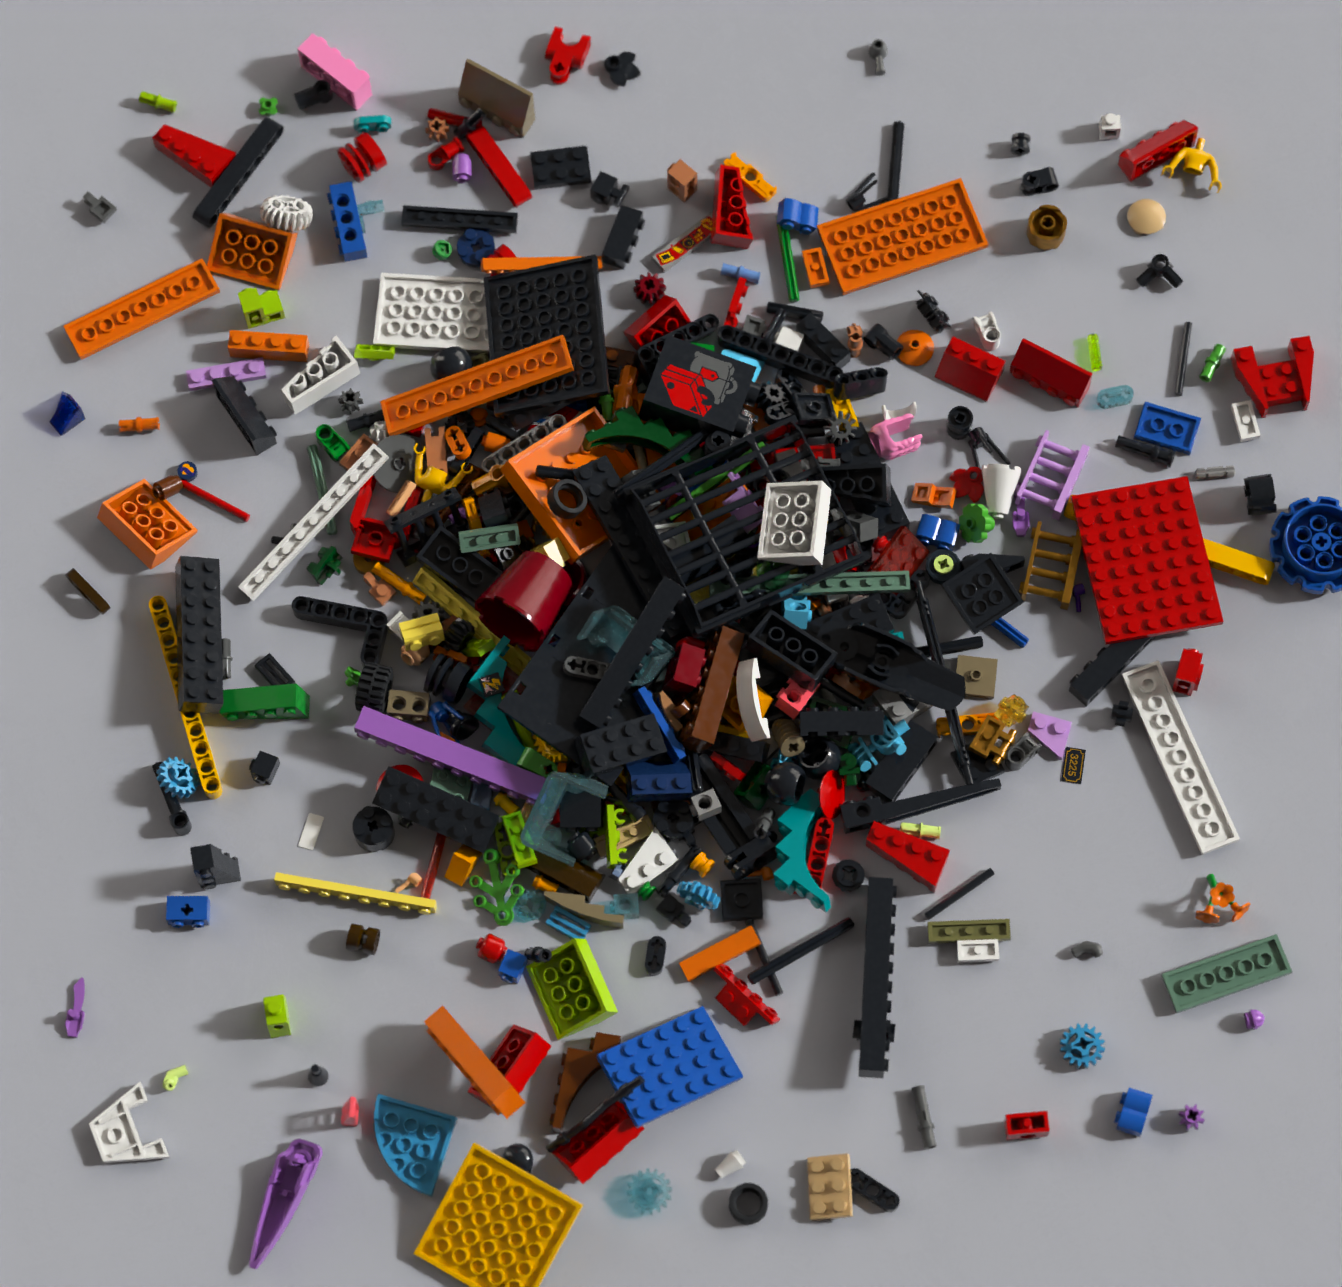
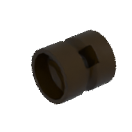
M352 923L347 935L346 949L352 951L362 949L363 953L375 955L380 939V929L372 927L364 929L363 925ZM364 935L367 936L366 944L363 943Z

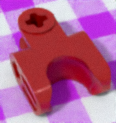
M557 26L554 28L545 52V59L551 61L549 67L550 79L554 84L561 85L566 83L573 67L582 69L591 47V36L582 35L577 44L570 46L562 42L563 28Z

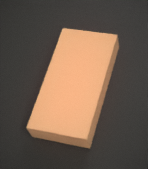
M406 480L386 513L390 516L398 515L415 489L416 484Z

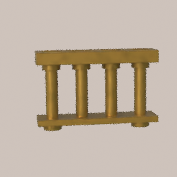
M1038 521L1037 528L1032 527L1030 539H1034L1026 579L1025 582L1021 581L1019 593L1022 594L1023 601H1025L1027 593L1058 599L1061 602L1060 609L1068 610L1082 546L1079 531L1077 529L1076 535H1071V537L1040 531L1042 522ZM1038 538L1068 544L1069 547H1073L1072 554L1068 553L1065 555L1036 549ZM1034 556L1064 562L1065 565H1069L1068 572L1060 573L1032 567ZM1030 575L1062 581L1061 583L1065 584L1064 590L1055 591L1028 585Z

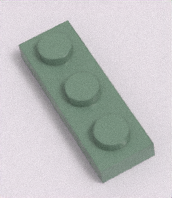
M517 523L458 532L461 553L520 544Z

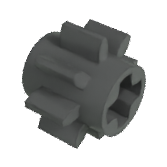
M352 388L346 392L342 391L343 398L338 399L339 404H342V411L347 410L350 414L355 410L360 411L359 404H363V399L359 398L360 392L357 391L355 393L352 391Z

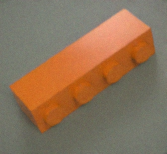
M230 330L228 351L230 357L263 358L264 360L307 362L309 341L307 335Z

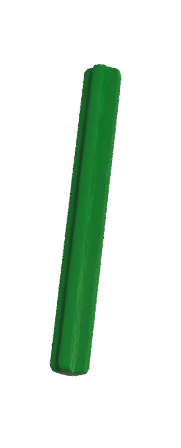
M777 224L789 302H798L799 292L789 230L783 229L782 226Z

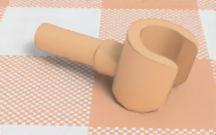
M411 873L405 883L397 887L395 891L399 893L411 883L417 887L423 879L417 873Z

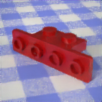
M716 965L713 968L727 983L715 999L743 1026H746L757 1012L770 1025L780 1021L777 1012L773 1008L767 1007L757 993L749 990L747 983L742 979H738L729 966Z

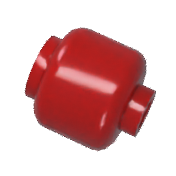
M487 934L484 938L480 937L475 947L479 949L478 957L491 964L497 961L501 962L507 950L505 941L492 934Z

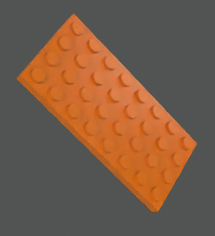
M961 178L817 225V231L843 295L988 248V242Z

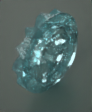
M525 889L524 894L518 898L514 911L523 920H536L544 914L546 900L542 893L535 889ZM528 897L531 899V902L536 903L532 906V912H530L528 906H524V904H527Z

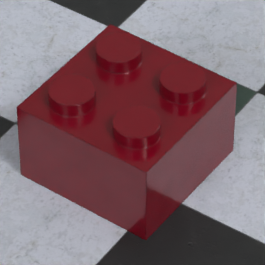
M682 643L671 652V660L667 666L662 690L685 697L698 687L701 682L700 670L703 669L706 662V657H704L705 650L686 643Z

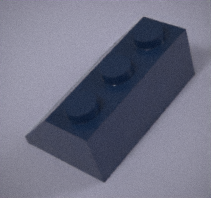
M672 761L642 762L624 768L628 802L688 800L692 794L691 776L684 761H678L675 764Z

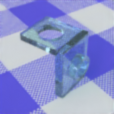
M369 200L357 205L363 233H366L363 216L384 212L383 200Z

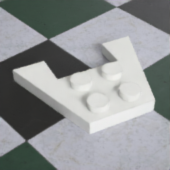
M141 1082L136 1084L89 1123L104 1163L170 1158L162 1138L146 1145H142L129 1110L148 1102Z

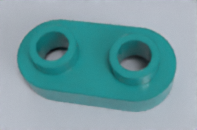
M386 115L361 116L353 120V128L358 133H363L364 131L367 133L370 131L383 133L392 127L391 118Z

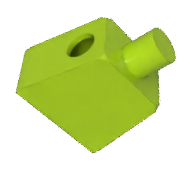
M285 995L264 997L266 1023L270 1037L277 1038L291 1035ZM282 1025L280 1028H274V1026Z

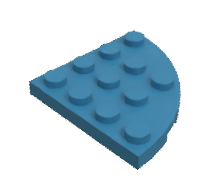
M378 1094L374 1110V1127L377 1143L383 1158L394 1174L406 1185L421 1194L432 1197L457 1117Z

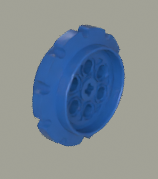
M1318 496L1316 502L1310 501L1308 497L1297 500L1289 505V513L1281 512L1278 515L1271 529V534L1275 535V537L1270 538L1269 553L1272 562L1280 564L1277 572L1290 585L1299 583L1301 590L1304 592L1323 594L1324 589H1329L1331 593L1342 591V555H1337L1334 552L1335 550L1342 552V507L1339 506L1340 501L1337 499ZM1318 524L1322 529H1315L1313 525ZM1331 532H1338L1340 536L1335 537ZM1303 535L1306 540H1300L1297 536ZM1300 554H1307L1309 558L1304 559L1300 556ZM1319 561L1326 562L1328 566H1321Z

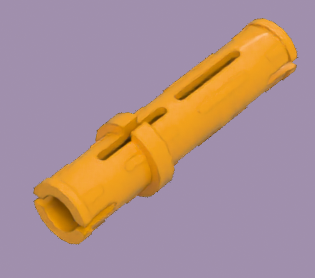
M379 561L371 571L401 591V595L404 597L408 596L418 605H420L421 601L424 602L427 594L414 587L411 581L408 583Z

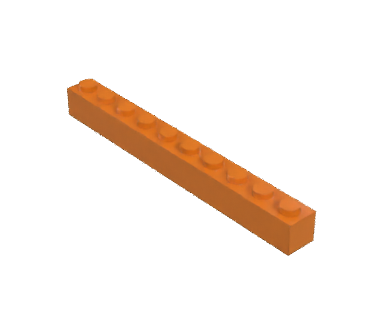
M585 256L482 258L481 272H485V274H492V272L503 274L504 272H513ZM597 256L598 270L602 269V256Z

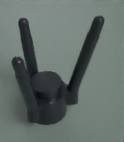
M874 172L846 199L847 205L853 212L857 210L862 211L887 201V197L864 205L866 200L863 195L877 183L875 179L867 185L875 176Z
M977 427L969 432L968 435L971 440L968 443L971 447L976 467L980 468L975 446L978 448L985 446L989 453L993 452L992 447L1007 465L1011 464L990 439L988 433L984 432L982 427Z

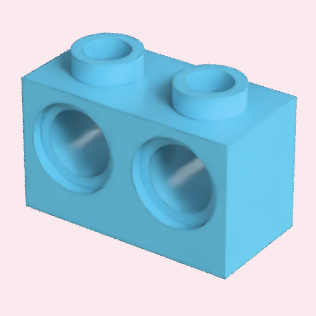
M792 596L781 602V616L799 628L807 629V622H811L812 610H810L811 601L807 600V596Z

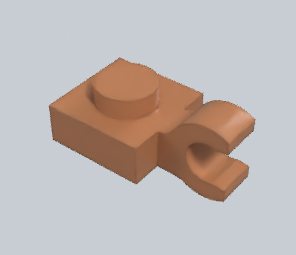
M369 571L363 576L364 582L371 587L368 591L369 594L382 607L397 594V591L383 579L378 582Z

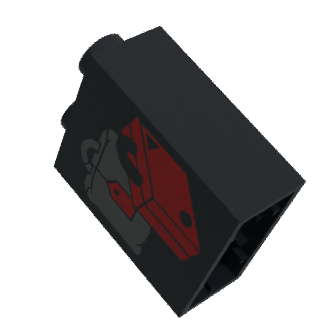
M667 335L638 416L645 421L662 418L666 427L675 432L681 430L684 432L690 429L694 435L701 429H705L708 434L717 430H723L730 438L733 436L740 439L744 436L750 417L740 414L743 404L754 407L762 386L752 382L757 367Z

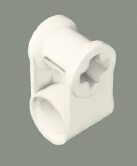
M990 311L987 315L978 318L974 316L973 324L983 347L988 351L996 350L1000 345L1001 334L993 312ZM993 337V338H995V340H992V341H991V340H989V339H987V338Z

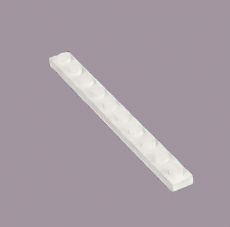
M373 443L238 588L254 601L388 460V455Z

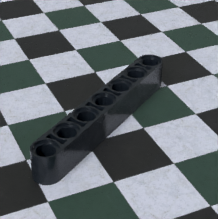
M265 117L196 207L192 216L194 220L208 228H211L216 223L219 214L225 211L281 137L284 131L283 125L269 117Z
M723 325L718 330V344L720 347L764 361L766 365L776 369H788L795 376L818 385H823L826 388H834L835 380H832L830 377L843 373V370L838 366L730 325ZM729 335L731 338L724 339L722 336ZM741 342H748L749 345H747V346H742L740 343H741ZM763 348L767 351L765 353H761L758 350ZM779 355H782V356H784L785 358L782 359V360H779V359H777L776 357L779 356ZM796 362H800V363H802L803 365L798 367V366H795L794 364H795ZM819 369L821 372L814 373L812 370Z

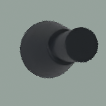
M317 1064L312 1065L308 1073V1080L314 1086L324 1085L329 1077L327 1070Z

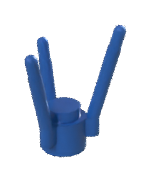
M441 701L433 703L428 711L435 733L439 736L440 732L437 721L443 722L448 732L450 731V725L447 722L449 712L463 720V716L451 708L446 701L444 703ZM451 735V737L455 739L456 743L461 744L459 740H457L454 736Z

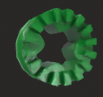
M647 881L638 890L636 895L638 897L642 896V900L645 902L652 896L656 887L650 886V882Z

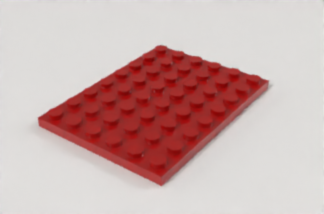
M1188 476L1071 496L1105 645L1223 624L1224 621Z

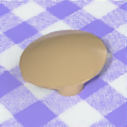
M1141 199L1130 206L1127 219L1136 234H1153L1163 228L1166 221V213L1158 202L1151 199Z

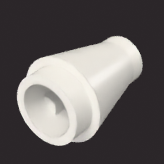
M736 1149L734 1152L731 1151L715 1170L723 1179L725 1176L744 1168L743 1165L747 1162Z

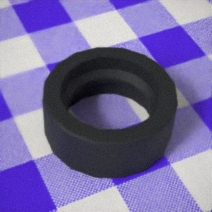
M564 479L557 482L549 490L547 503L550 510L556 516L562 519H572L585 509L587 495L579 483L574 480ZM565 490L571 493L576 500L577 507L568 508L563 505L558 497V491Z
M754 1183L738 1185L732 1190L729 1197V1210L732 1217L742 1224L759 1222L765 1217L768 1210L766 1192ZM753 1192L759 1197L761 1206L756 1214L746 1216L738 1211L736 1200L741 1193Z

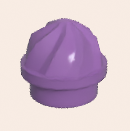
M1250 1009L1249 1012L1244 1013L1247 1029L1253 1028V1030H1256L1263 1025L1265 1017L1259 1010Z

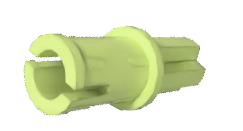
M902 822L900 831L912 836H918L920 839L921 837L939 839L941 826L923 825L922 822L920 824Z

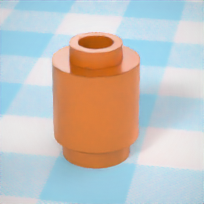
M488 432V435L483 436L481 446L484 447V451L494 453L510 443L511 439L505 435Z

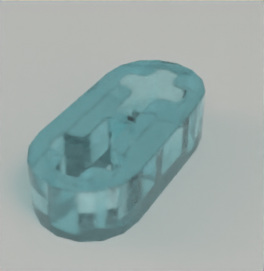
M1128 385L1103 389L1097 395V404L1103 409L1127 405L1132 401L1134 391ZM1122 392L1128 394V397L1124 398V396H1121ZM1103 396L1109 398V401L1105 402V400H1102Z

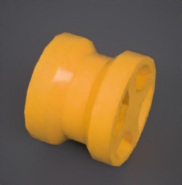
M701 852L692 861L690 868L697 870L703 878L713 868L715 861L706 858V854Z

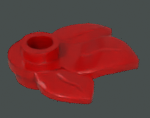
M973 466L967 470L957 469L950 475L949 478L955 482L953 487L957 491L955 498L968 495L973 503L980 500L984 488L982 485V470L979 467ZM972 473H977L975 479H971Z

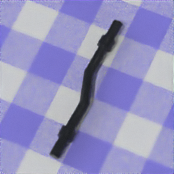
M639 1075L631 1082L621 1085L617 1092L601 1102L581 1122L567 1132L563 1131L557 1135V1139L546 1146L547 1151L552 1153L560 1146L568 1144L571 1138L587 1128L607 1108L621 1098L632 1094L635 1088L644 1083V1078Z

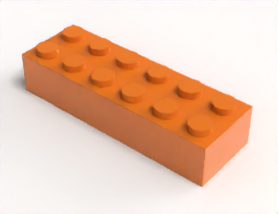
M443 1005L424 1021L429 1027L426 1030L427 1033L497 1115L502 1113L507 1119L526 1103Z

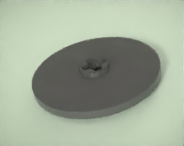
M392 435L384 438L376 445L389 457L373 474L374 479L382 488L398 493L406 480L415 483L416 454L414 452V445L418 443L417 441L404 435ZM418 443V446L416 447V451H417V452H422V451H423V448H422V446ZM426 453L423 454L422 475L427 470ZM398 460H401V464L404 465L400 469L395 464Z

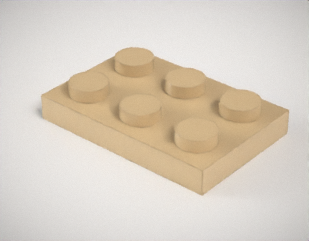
M847 1153L807 1157L810 1220L853 1217L850 1155Z

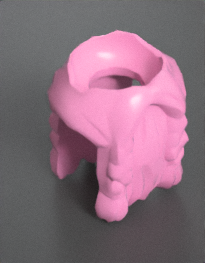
M904 414L896 418L886 419L871 427L868 436L879 458L893 460L918 450L921 438L923 437L922 434L899 442H894L890 435L909 429L911 420L914 418L912 414Z

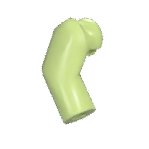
M185 1065L169 1070L163 1080L164 1089L167 1091L174 1090L178 1079L188 1075Z

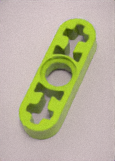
M503 822L497 824L495 833L498 851L501 854V871L505 878L507 875L505 871L508 866L507 861L511 860L513 865L517 864L515 860H512L514 859L513 853L508 856L502 853L503 847L510 846L509 840L504 841L503 833H499L504 827Z

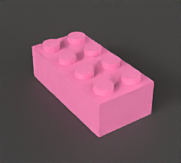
M312 33L297 48L301 67L317 80H326L330 84L332 91L356 111L372 96L369 75L364 70L356 68L350 59L342 57L336 48L328 46L322 37H317Z

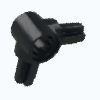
M1164 254L1155 255L1147 265L1148 269L1136 279L1137 283L1142 287H1145L1155 277H1164L1174 288L1179 287L1183 283V280L1172 269L1173 265ZM1157 262H1163L1165 263V266L1163 268H1157L1155 264Z

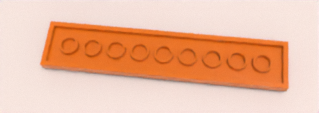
M563 335L554 337L380 401L388 434L390 436L399 435L572 372L574 368L565 337Z

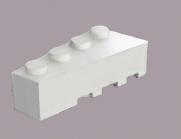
M337 336L331 340L332 342L327 347H324L319 352L320 354L313 361L311 360L306 364V368L301 373L298 372L281 389L285 402L295 415L360 374L357 361Z

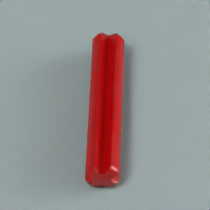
M429 108L427 112L428 119L434 120L436 117L441 121L445 119L447 124L460 126L464 118H469L434 108ZM482 121L476 125V129L483 125Z

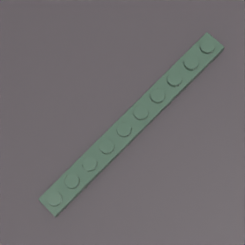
M909 571L841 573L793 596L910 592ZM812 574L779 575L742 591V593L746 596L759 588L760 590L765 589L767 594ZM757 576L739 577L736 579V582L741 584ZM721 580L710 584L709 596L711 597L729 589V584H723Z

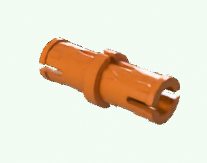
M137 417L131 420H119V426H121L119 431L142 432L143 430H159V417L145 419Z

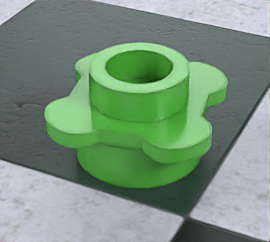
M262 97L259 100L260 109L258 111L261 115L272 116L277 114L276 104H278V100L276 98L266 99Z

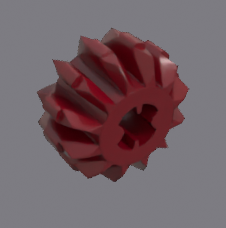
M648 272L646 277L641 274L640 280L636 279V286L633 287L636 299H641L642 304L649 301L650 306L653 301L657 302L665 295L664 291L666 290V285L663 284L664 279L658 278L657 273L651 276V273Z

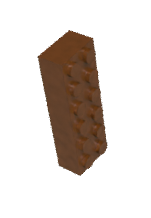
M722 626L706 637L704 645L706 647L704 654L706 662L699 674L701 682L698 687L690 692L688 701L692 708L683 715L685 722L678 733L679 742L684 748L700 754L714 744L745 634Z

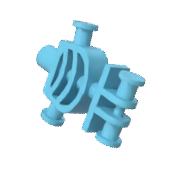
M884 715L885 735H870L872 744L869 746L859 737L858 741L861 746L856 742L851 743L848 746V751L856 757L860 770L866 772L871 768L870 760L875 765L878 764L872 754L876 750L884 755H891L894 752L898 755L905 753L907 747L901 735L908 731L910 727L904 719L893 726L887 716Z

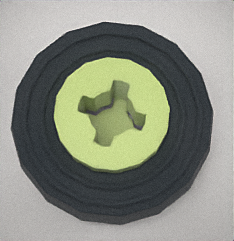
M939 549L932 552L927 558L925 568L933 582L943 584L960 573L961 562L957 554L951 550Z

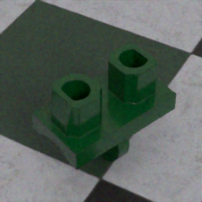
M330 546L329 549L322 547L318 552V557L321 559L318 564L310 562L306 568L320 585H323L326 579L330 578L333 574L339 576L341 573L338 567L343 557L333 546Z
M845 753L841 756V768L838 769L839 775H843L844 786L857 785L856 774L860 773V767H855L857 764L856 757L851 753Z

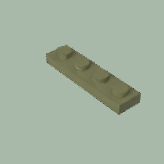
M1010 919L936 921L927 923L928 944L957 943V941L1011 940Z

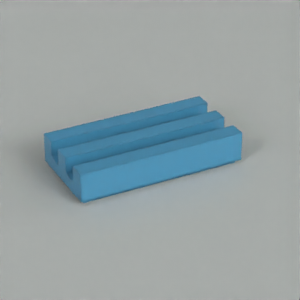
M555 906L554 911L546 921V925L571 939H584L591 928L589 923L558 906ZM557 913L584 927L585 930L561 918ZM554 919L580 933L581 936L575 935L552 921Z

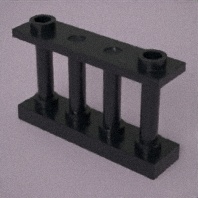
M455 487L447 489L443 493L384 521L386 528L391 534L396 532L402 547L396 553L404 567L417 562L415 560L416 556L432 536L427 537L421 519L431 515L436 529L440 525L444 527L438 511L449 506L455 524L445 529L458 539V532L470 530L467 519H462L456 502L462 500V497ZM414 524L420 540L409 545L403 528Z

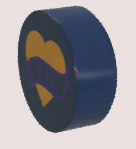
M190 461L181 463L177 469L179 478L187 482L193 481L198 474L196 465Z

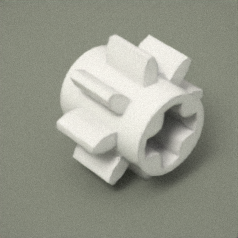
M377 421L374 423V427H370V439L375 438L376 443L390 436L385 421Z

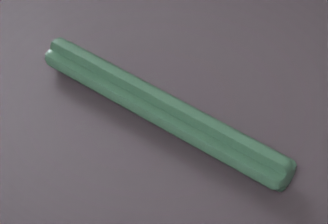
M310 445L307 447L320 500L328 492L317 445ZM333 517L325 525L328 535H335L338 532L335 518Z

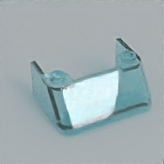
M618 606L606 607L592 612L577 639L589 638V642L594 646L607 645L617 653L637 620ZM655 638L651 644L655 646L649 657L645 655L641 662L644 665L640 672L636 674L638 679L636 684L638 686L652 682L675 655V649L663 639Z
M552 772L545 779L522 829L520 839L525 846L573 867L576 858L570 854L567 848L559 845L562 833L559 828L551 825V822L566 790L574 794L586 791L605 799L608 786L591 778L586 779V776L580 773Z

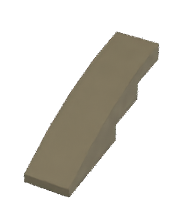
M544 892L545 901L553 906L564 909L580 919L604 926L624 928V915L606 914L605 905L587 904L585 895Z

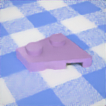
M1033 711L1028 733L1035 739H1038L1046 749L1049 748L1056 754L1058 759L1062 760L1072 722Z

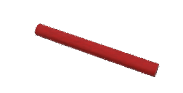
M183 479L181 480L183 488L246 522L249 520L250 514Z

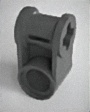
M1026 732L1008 751L1005 761L1007 768L1012 771L1021 769L1041 750L1042 745L1037 744L1030 737V734ZM1017 756L1020 761L1014 762L1010 757Z

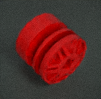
M365 131L353 139L355 147L347 143L345 148L341 147L337 150L343 167L358 183L365 180L364 176L366 178L371 176L368 167L377 172L387 165L386 158L380 147Z

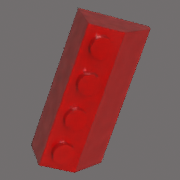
M1182 120L1179 123L1174 122L1163 132L1158 131L1152 138L1140 141L1136 147L1124 150L1119 156L1118 165L1131 182L1172 159L1182 148L1193 147L1199 128L1186 120Z
M1024 338L1010 366V373L1015 378L1023 379L1034 388H1041L1050 396L1059 397L1066 404L1076 407L1080 406L1087 394L1093 374Z
M513 1024L489 1060L519 1094L523 1091L524 1086L535 1073L541 1061L547 1056L552 1046L536 1032ZM471 1085L467 1092L490 1107L473 1085Z
M617 1101L587 1128L571 1138L568 1144L560 1146L552 1154L575 1179L584 1184L617 1153L621 1152L629 1142L637 1138L639 1133L644 1130V1127L641 1126L636 1129L624 1106Z

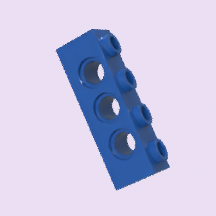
M352 181L329 185L330 193H327L329 205L333 204L334 210L330 211L332 221H337L338 227H334L336 239L340 238L341 244H338L340 256L344 255L345 262L367 258ZM341 203H346V204H347V205L344 206V207H340V206H339ZM345 220L351 221L347 224L342 223ZM348 237H353V238H354V239L351 240V241H347V240H346Z

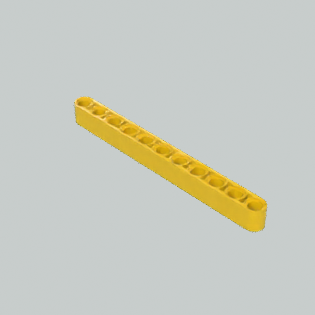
M1070 495L1063 515L1076 521L1071 502V496L1074 495ZM1203 538L1210 567L1262 585L1269 584L1275 568L1273 562Z
M158 595L150 599L149 608L178 703V682L175 681L178 677L177 663H170L173 658H177V634L168 604L164 597ZM159 604L164 605L160 610L154 609ZM163 622L169 623L165 628L160 627ZM168 640L174 641L170 646L165 645ZM180 711L204 793L209 799H217L222 795L223 791L199 712H195L194 717L187 718L186 715L189 712ZM195 730L201 731L198 736L191 735ZM200 748L207 749L204 754H197ZM206 766L212 767L208 773L202 772ZM210 785H217L214 791L207 790Z

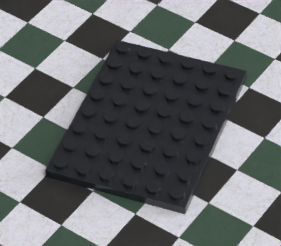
M595 254L484 278L490 361L563 335L574 368L572 372L493 400L496 417L610 394L598 259Z

